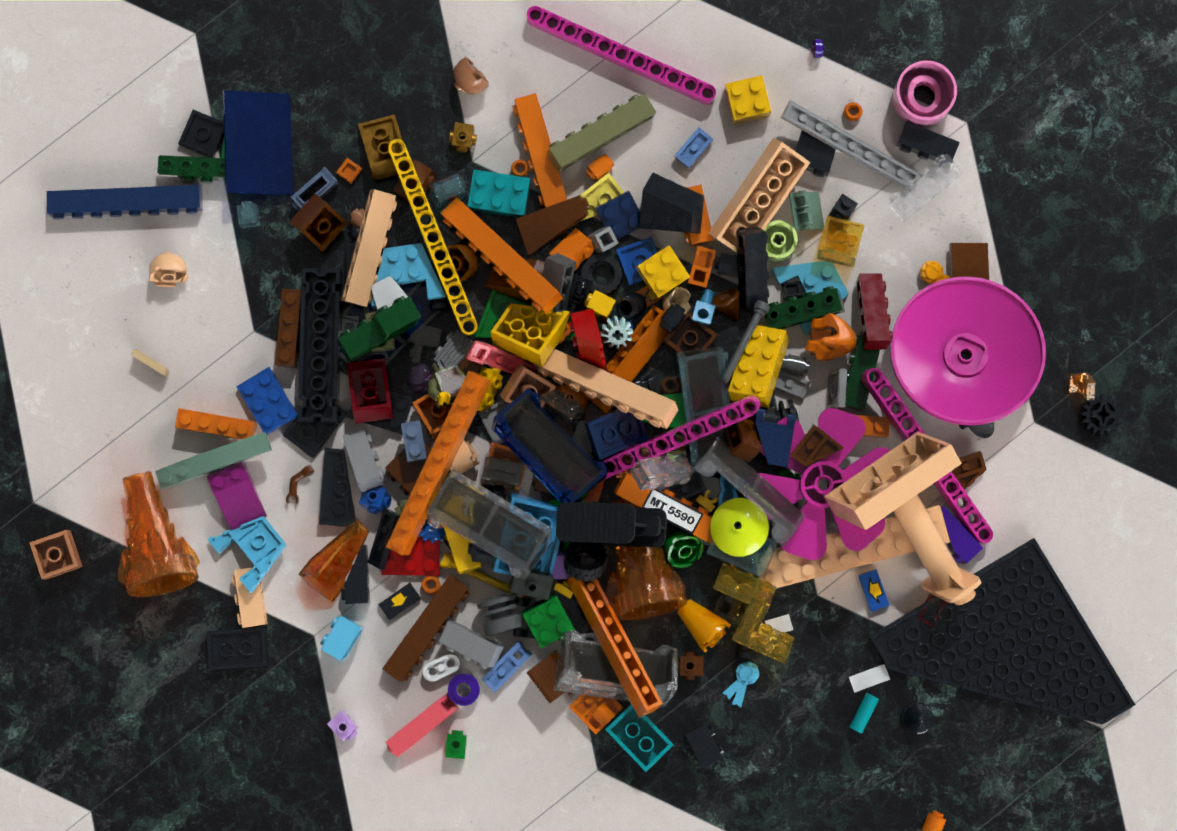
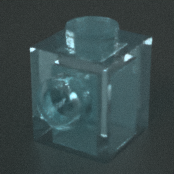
M245 201L241 205L236 206L238 224L241 228L261 226L259 208L256 203L253 204L252 201Z

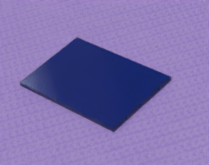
M224 90L226 193L293 195L290 94Z

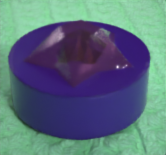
M814 39L810 46V51L814 58H821L823 56V41L821 39Z

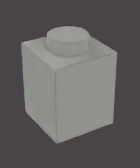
M610 226L602 227L587 236L592 240L595 249L594 253L604 252L618 244Z

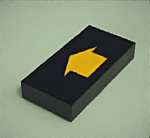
M409 582L378 605L387 618L391 620L421 599L411 582Z

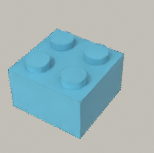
M340 615V617H335L330 626L333 629L330 634H325L320 644L323 645L321 650L340 661H345L364 627L346 616Z

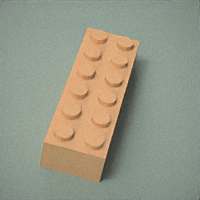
M773 138L708 234L737 253V230L759 227L765 230L810 162L783 142Z

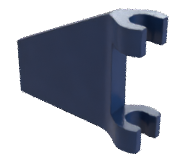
M759 409L755 422L767 462L771 465L788 467L797 415L788 414L787 425L764 421L766 410Z

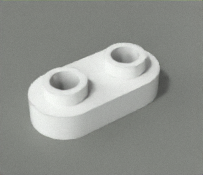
M454 654L442 656L424 666L423 676L428 681H437L456 672L460 667V660ZM448 660H452L454 662L453 667L447 666ZM431 668L436 669L435 675H430L429 670Z

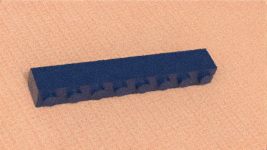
M200 185L46 191L47 214L56 220L64 219V216L82 219L85 215H91V218H102V215L109 214L110 217H121V214L141 216V213L157 216L160 215V212H167L168 215H177L181 211H186V214H197L198 211H203L202 187Z

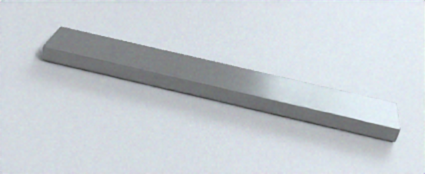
M791 100L780 117L909 191L913 190L920 176V173Z

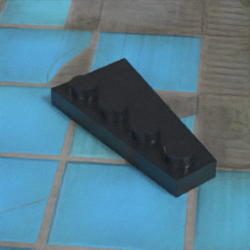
M324 448L318 525L357 528L344 449Z

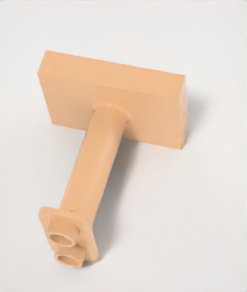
M917 432L824 497L835 516L864 530H867L891 512H894L930 575L921 582L922 588L949 603L962 605L974 598L976 594L974 589L980 586L981 580L978 576L957 566L917 495L962 463L950 443Z

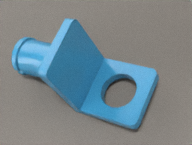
M708 289L702 291L701 300L696 301L692 313V321L710 325L715 306L711 305L714 296L713 291Z

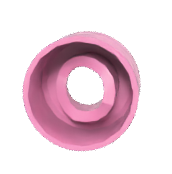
M934 61L913 63L902 72L894 87V108L905 122L907 121L920 127L935 125L945 118L954 105L957 96L956 81L952 73L940 63ZM918 86L929 87L934 93L933 104L928 107L918 104L914 98V89Z

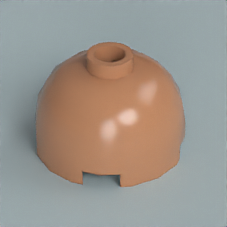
M465 56L457 63L453 70V77L456 81L454 86L460 92L464 90L468 94H478L489 86V82L483 73L478 71L473 65L474 63Z

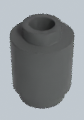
M788 354V356H784L780 370L785 371V373L803 376V373L808 372L809 362L806 361V357Z

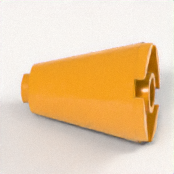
M691 599L688 601L683 600L677 607L679 609L678 615L704 652H707L706 647H714L726 634L724 631L726 626L728 628L731 626L727 620Z

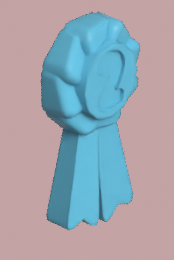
M751 661L741 662L736 669L737 680L723 692V694L727 695L728 699H731L734 693L737 692L732 702L733 705L742 706L747 685L754 684L760 675L758 666Z

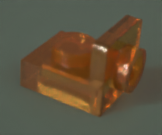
M1089 373L1070 374L1068 391L1070 393L1080 392L1086 400H1094L1096 382Z

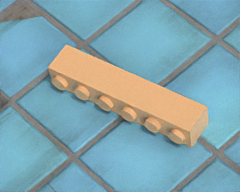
M375 189L370 190L341 301L361 307H367L371 303L373 297L371 286L377 282L378 275L376 270L382 263V256L380 255L382 248L384 249L387 244L385 236L387 230H390L392 225L390 217L392 211L394 212L396 209V195Z

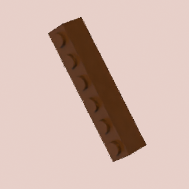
M450 574L382 670L400 683L403 680L408 681L413 674V671H411L415 664L419 665L425 657L422 654L426 648L430 650L436 642L434 639L436 634H441L444 631L446 620L449 617L453 618L459 610L456 606L460 601L464 603L469 596V587Z

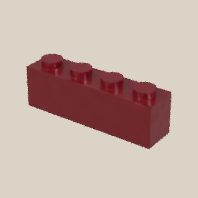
M859 273L856 281L864 350H887L889 343L893 340V333L889 330L891 317L890 314H887L888 298L885 297L884 293L886 291V282L883 281L882 273Z

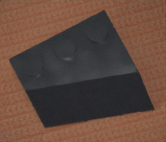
M652 172L642 191L639 228L701 234L704 195Z

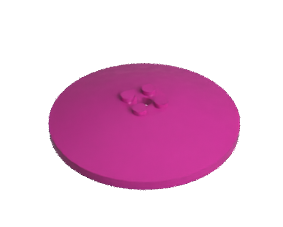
M954 277L925 287L907 302L893 328L890 357L892 368L900 387L920 409L945 422L958 425H982L1009 416L1023 406L1031 397L1044 371L1046 346L1044 334L1037 317L1025 301L1016 293L999 283L987 279ZM961 352H969L971 358L968 360L963 359Z

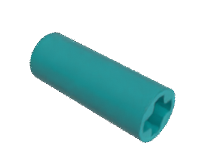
M866 693L849 728L862 734L879 699Z

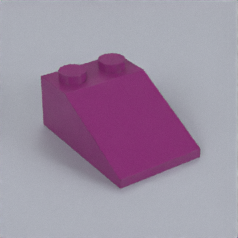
M244 462L206 476L231 531L240 528L242 524L262 516H267Z

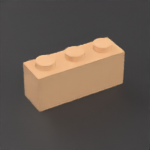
M253 567L234 570V575H232V584L237 589V594H234L236 606L239 605L240 613H237L239 625L242 624V628L268 624L262 582L260 581L255 590L250 594L239 580L241 576Z

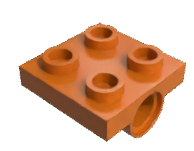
M595 680L569 708L596 735L615 717L623 706Z

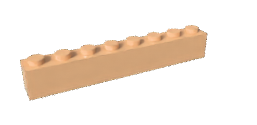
M556 349L553 350L542 367L534 364L540 376L553 378L556 383L560 385L564 383L576 392L580 390L592 399L596 397L605 405H614L623 413L630 412L637 419L648 420L655 427L660 428L661 426L667 429L678 412L675 401Z

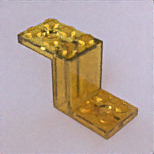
M723 563L713 589L746 603L732 640L785 664L789 657L794 637L762 623L770 607L776 586L768 581L756 578L750 573H745L733 565Z

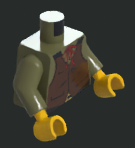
M439 360L432 364L435 373L428 380V396L435 400L438 409L454 403L467 375L458 366L454 365L446 368L442 360Z

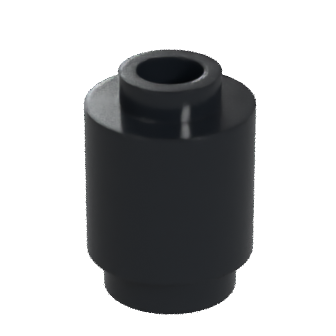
M671 304L660 318L661 322L659 325L669 333H672L673 330L676 331L686 317L684 314L686 310L678 304L675 306Z

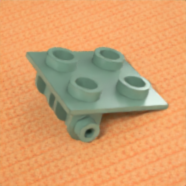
M801 190L798 193H789L795 231L825 229L819 192Z

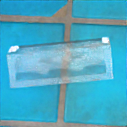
M685 453L638 460L630 472L640 490H653L657 487L686 484L695 471Z

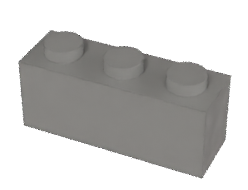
M362 428L342 435L361 492L384 485L382 477H385L381 466H377L376 461H379L376 449L372 450L371 445L374 442L371 434H367L365 429Z
M456 621L447 622L439 640L440 643L444 644L443 648L451 652L455 650L460 653V657L469 661L470 659L477 662L476 665L483 669L495 667L504 647Z

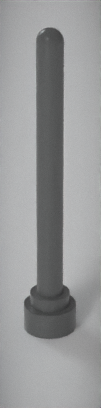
M760 300L756 301L753 307L754 315L722 376L724 383L730 380L760 318L767 315L770 309L767 303Z

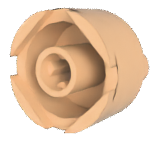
M468 438L463 440L450 467L452 473L455 472L461 475L480 464L479 460H475L478 458V455Z

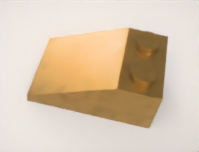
M395 114L358 124L374 181L397 175L388 151L389 143L392 140H402ZM394 145L391 150L394 153H400L403 148L400 145ZM405 162L399 165L401 171H406L409 167V164Z

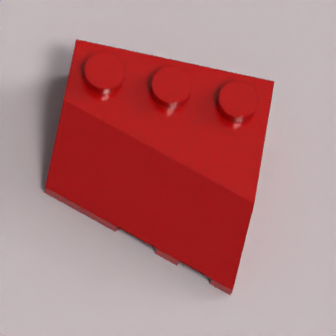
M588 309L571 313L572 321L568 323L570 332L575 333L572 341L574 348L578 347V351H575L576 358L607 371L603 344L594 310Z

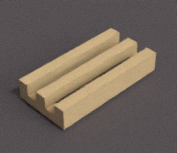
M134 349L131 353L133 357L164 376H167L170 372L169 369L137 349Z

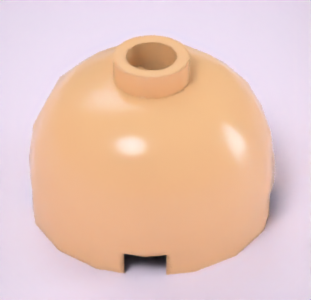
M163 252L156 256L149 265L150 282L154 281L156 286L174 287L176 286L175 282L181 281V283H184L188 279L186 263L180 256L171 252Z

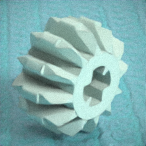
M614 316V321L607 318L608 325L602 324L603 330L600 332V335L603 337V343H608L610 348L614 344L616 349L620 348V344L626 347V341L632 340L630 336L633 334V329L630 328L631 323L625 322L624 317L619 321L617 316Z

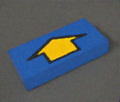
M877 569L858 575L871 612L890 606Z

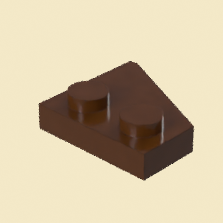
M981 451L959 457L962 464L951 471L964 490L968 486L970 487L975 482V479L987 470Z

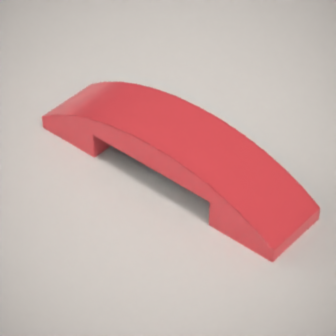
M474 341L466 356L468 360L481 365L486 364L510 374L514 373L519 363L534 372L537 371L532 362L502 348L480 341Z

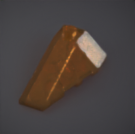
M355 520L315 554L298 575L310 587L330 602H333L340 594L341 589L344 588L345 578L349 570L352 569L354 558L359 553L369 531L359 520Z

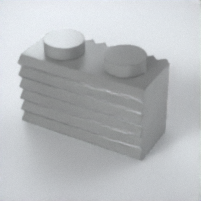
M457 329L455 333L451 331L445 339L447 343L444 347L439 346L433 354L435 356L434 361L442 360L446 368L454 365L459 367L474 343Z

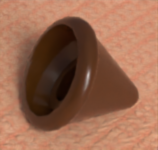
M736 288L725 290L712 300L711 305H714L716 310L730 319L738 321L740 318V291Z

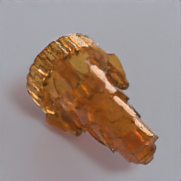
M146 471L145 473L124 477L122 480L127 500L128 519H126V527L129 538L126 540L128 550L123 549L118 568L119 582L126 585L127 594L133 597L164 595L190 586L199 578L197 567L200 561L184 537L177 539L174 523H170L168 511L163 507L160 490H156L152 472Z
M624 498L613 501V503H628L635 508H641ZM616 546L618 559L616 563L617 573H609L606 597L619 620L632 621L657 617L674 612L687 604L684 583L670 563L666 562L662 548Z

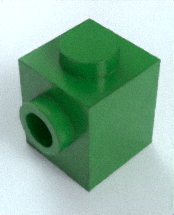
M452 730V733L447 734L446 758L465 759L467 735H463V731Z

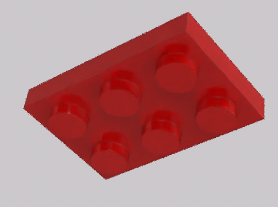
M418 537L410 555H401L391 550L386 568L381 570V575L440 576V541L435 540L434 543H431L430 539L424 541L423 537Z

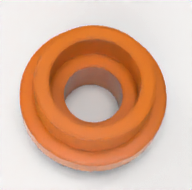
M855 102L848 103L843 110L845 118L849 121L859 120L863 113L862 107ZM851 109H854L856 111V114L851 115L849 111Z
M516 160L512 163L511 173L513 176L526 177L529 174L530 168L526 161ZM523 167L524 171L519 173L517 172V168Z
M427 576L421 583L423 592L428 595L436 594L441 587L439 579L435 576ZM429 582H434L435 587L433 589L428 588Z

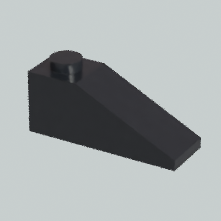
M368 545L361 546L344 584L345 589H341L342 601L345 600V604L370 603Z

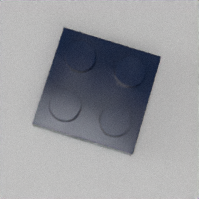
M629 190L595 207L603 226H610L617 240L639 229L640 211Z

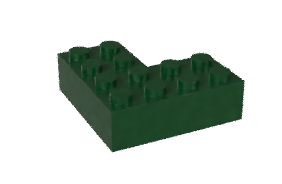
M404 296L399 297L393 301L394 303L389 308L387 305L376 310L373 320L368 322L366 319L357 324V329L353 331L347 329L340 333L337 343L348 363L416 326L421 315L410 296L407 298Z

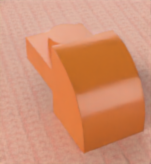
M698 245L688 283L707 287L717 250Z

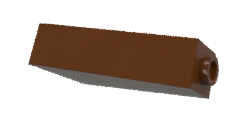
M578 195L517 218L516 221L528 255H536L589 215L588 209H590L587 198L584 199L583 196Z

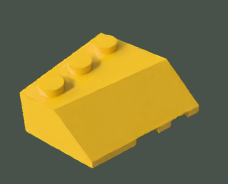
M510 303L491 330L492 343L542 367L562 339L570 311L555 313L552 309L546 314L542 310L538 312L533 306Z

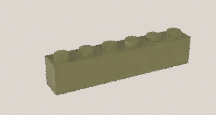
M645 93L640 96L638 94L632 96L625 105L621 103L612 109L613 112L608 115L607 113L601 114L594 123L588 122L577 133L572 131L565 136V140L561 142L557 140L549 145L550 148L547 155L558 173L654 118L656 110Z

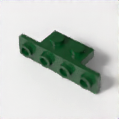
M158 156L157 173L159 175H176L183 182L191 183L194 180H201L202 183H212L213 181H218V177L234 178L235 160L232 158Z

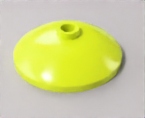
M745 498L731 499L721 504L714 512L710 524L711 536L717 547L724 553L736 557L748 556L758 551L764 545L769 533V521L764 510L754 501ZM737 522H740L742 525L740 529H735Z

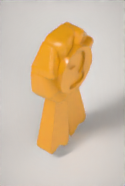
M926 261L920 268V277L927 284L951 278L943 274V267L937 261Z

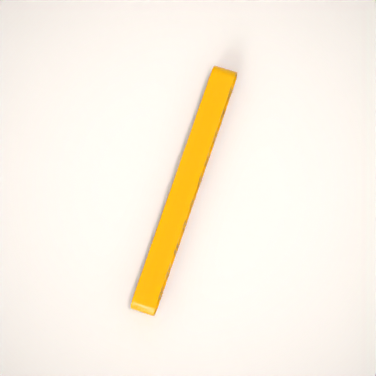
M394 139L388 146L389 155L459 329L463 335L472 336L476 333L478 327L476 319L407 148L402 140ZM394 145H400L403 148L400 153H394L391 149ZM405 162L409 164L410 168L407 171H401L399 165ZM414 180L417 186L414 189H409L406 186L407 181ZM421 198L424 204L421 207H416L413 204L414 199ZM422 216H429L431 222L428 225L422 224L420 222ZM431 233L438 236V240L434 243L429 242L427 239ZM438 251L444 252L446 256L441 261L437 260L434 256ZM450 269L453 275L450 278H444L442 271ZM457 287L460 293L457 296H452L449 293V289ZM463 304L466 306L467 311L464 314H459L456 311V307ZM466 322H471L474 325V330L466 332L463 329V325Z

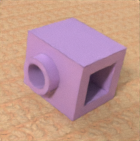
M343 710L327 723L342 741L346 739L350 741L357 734L356 729L358 726Z

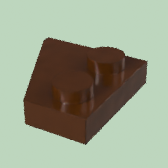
M813 424L791 452L790 456L804 467H807L842 450L844 447Z

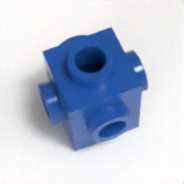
M378 486L362 492L359 504L372 514L383 513V510L391 505V495L386 491L385 487Z

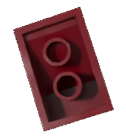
M385 358L346 363L355 424L392 419L393 413Z

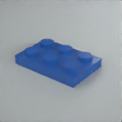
M270 367L236 386L260 428L267 435L298 417V413Z

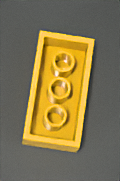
M756 326L734 370L728 389L731 401L736 402L752 395L760 400V407H769L789 344L786 330ZM746 402V404L754 405L752 402Z

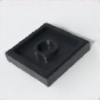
M193 109L178 145L204 156L214 158L224 137L226 123Z

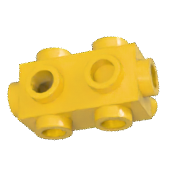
M492 366L490 368L481 367L479 374L490 379L491 382L477 411H488L489 407L494 404L493 398L497 390L502 386L503 376L500 375V369Z

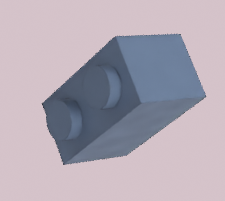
M418 420L401 423L407 462L414 463L427 460L428 456L422 422Z

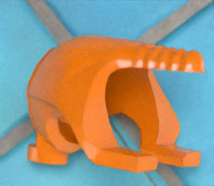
M829 313L821 318L812 320V329L835 328L831 336L821 339L822 344L832 347L833 350L824 348L820 341H807L806 350L814 352L817 360H833L848 354L854 349L856 345L855 332L843 319Z

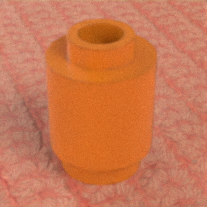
M607 154L600 155L586 166V174L591 180L599 181L615 165Z
M934 810L932 813L928 812L921 830L942 831L946 819L943 818L944 814Z

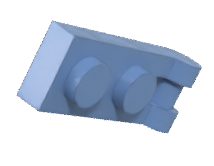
M520 640L482 678L494 692L533 654L522 646L523 643ZM516 651L522 656L519 660L513 656Z

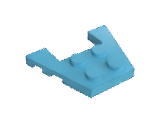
M422 243L384 248L377 282L389 276L398 285L426 281L429 300L446 298V294ZM373 296L371 306L377 308Z
M832 260L775 267L772 269L779 285L798 277L805 293L812 291L820 293L823 292V288L834 286V288L840 290L842 300L849 294ZM812 321L800 324L805 336L813 330L811 328Z
M264 516L242 524L240 528L235 530H227L222 535L208 538V541L219 554L236 542L254 564L252 569L239 578L250 594L255 590L287 546Z

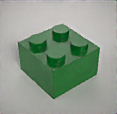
M555 594L549 596L548 600L544 599L521 612L540 648L575 630Z

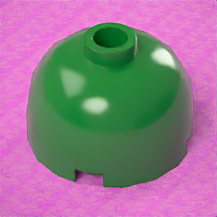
M677 529L666 537L664 553L667 560L674 567L685 568L691 566L692 561L698 560L701 557L703 544L699 537L683 529Z

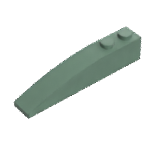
M266 432L174 463L156 470L155 473L160 488L171 489L269 452L272 449Z

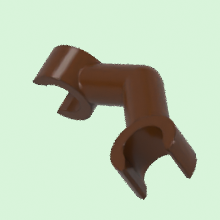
M307 465L290 478L289 494L286 496L287 503L290 502L291 496H295L296 504L299 503L297 483L314 472L311 465Z

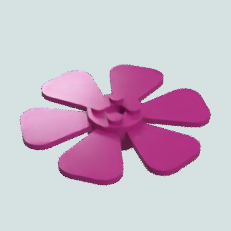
M834 408L825 409L820 413L818 428L844 447L842 450L807 467H804L789 455L787 468L801 474L799 480L756 473L751 475L746 482L748 499L757 503L764 510L768 520L774 518L802 498L807 501L781 532L779 542L784 551L809 560L820 559L827 550L825 508L830 506L824 496L890 451L884 447H877L845 469H840L838 467L863 437L865 424L860 417ZM787 418L781 419L777 424L787 425ZM798 420L795 422L790 454L805 436ZM760 439L759 443L761 446V452L765 456V452ZM821 479H826L828 482V486L824 490L818 487V482ZM832 511L844 545L853 551H860L867 547L885 528V518L864 530L835 516Z

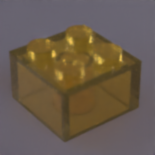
M827 216L818 248L817 259L854 268L865 225Z

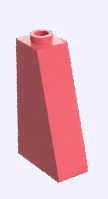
M448 693L388 739L385 742L388 750L393 755H396V757L400 756L459 709L458 705L450 699Z

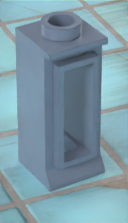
M326 167L291 196L293 200L291 204L298 212L306 204L300 197L322 177L327 184L315 193L321 199L339 185L338 181Z

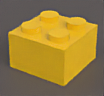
M763 75L725 84L724 90L733 125L770 116L771 107Z
M670 245L635 267L655 299H658L690 278Z

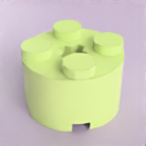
M776 220L769 222L764 230L768 236V242L766 243L768 260L774 262L784 261L793 254L797 246V233L791 225L784 221ZM775 237H778V240H782L780 245L773 242Z

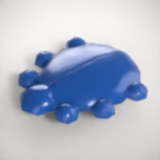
M435 518L434 521L426 519V524L423 525L419 536H423L424 541L430 539L431 543H434L435 540L443 542L446 535L443 524L439 522L438 518Z

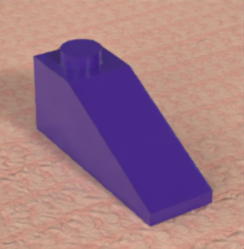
M943 505L941 506V511L950 540L949 547L954 553L952 557L959 564L961 562L967 564L983 547Z

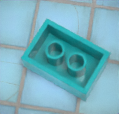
M473 169L467 207L471 211L513 218L525 216L531 184L530 178Z
M632 704L605 728L645 772L674 745L646 715L639 718Z

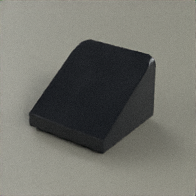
M800 281L782 283L784 302H786L785 299L796 296L797 299L803 297Z

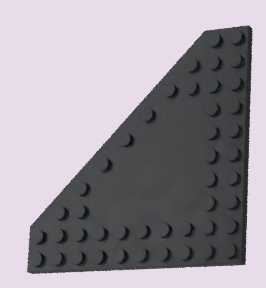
M1035 538L975 572L974 575L980 578L981 584L974 589L976 594L969 602L962 605L946 602L945 606L941 607L944 600L935 596L869 636L888 670L1102 725L1136 705ZM927 607L922 620H918L923 608ZM926 620L930 623H933L934 621V626L931 627L925 624L923 621Z

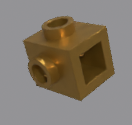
M455 122L454 131H450L449 142H452V148H455V151L466 153L467 150H472V146H476L477 135L474 134V125Z

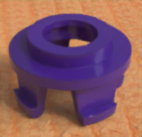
M469 674L456 675L448 685V695L457 705L467 706L472 704L480 693L478 681ZM460 683H467L470 686L471 692L468 696L461 697L457 694L456 689Z

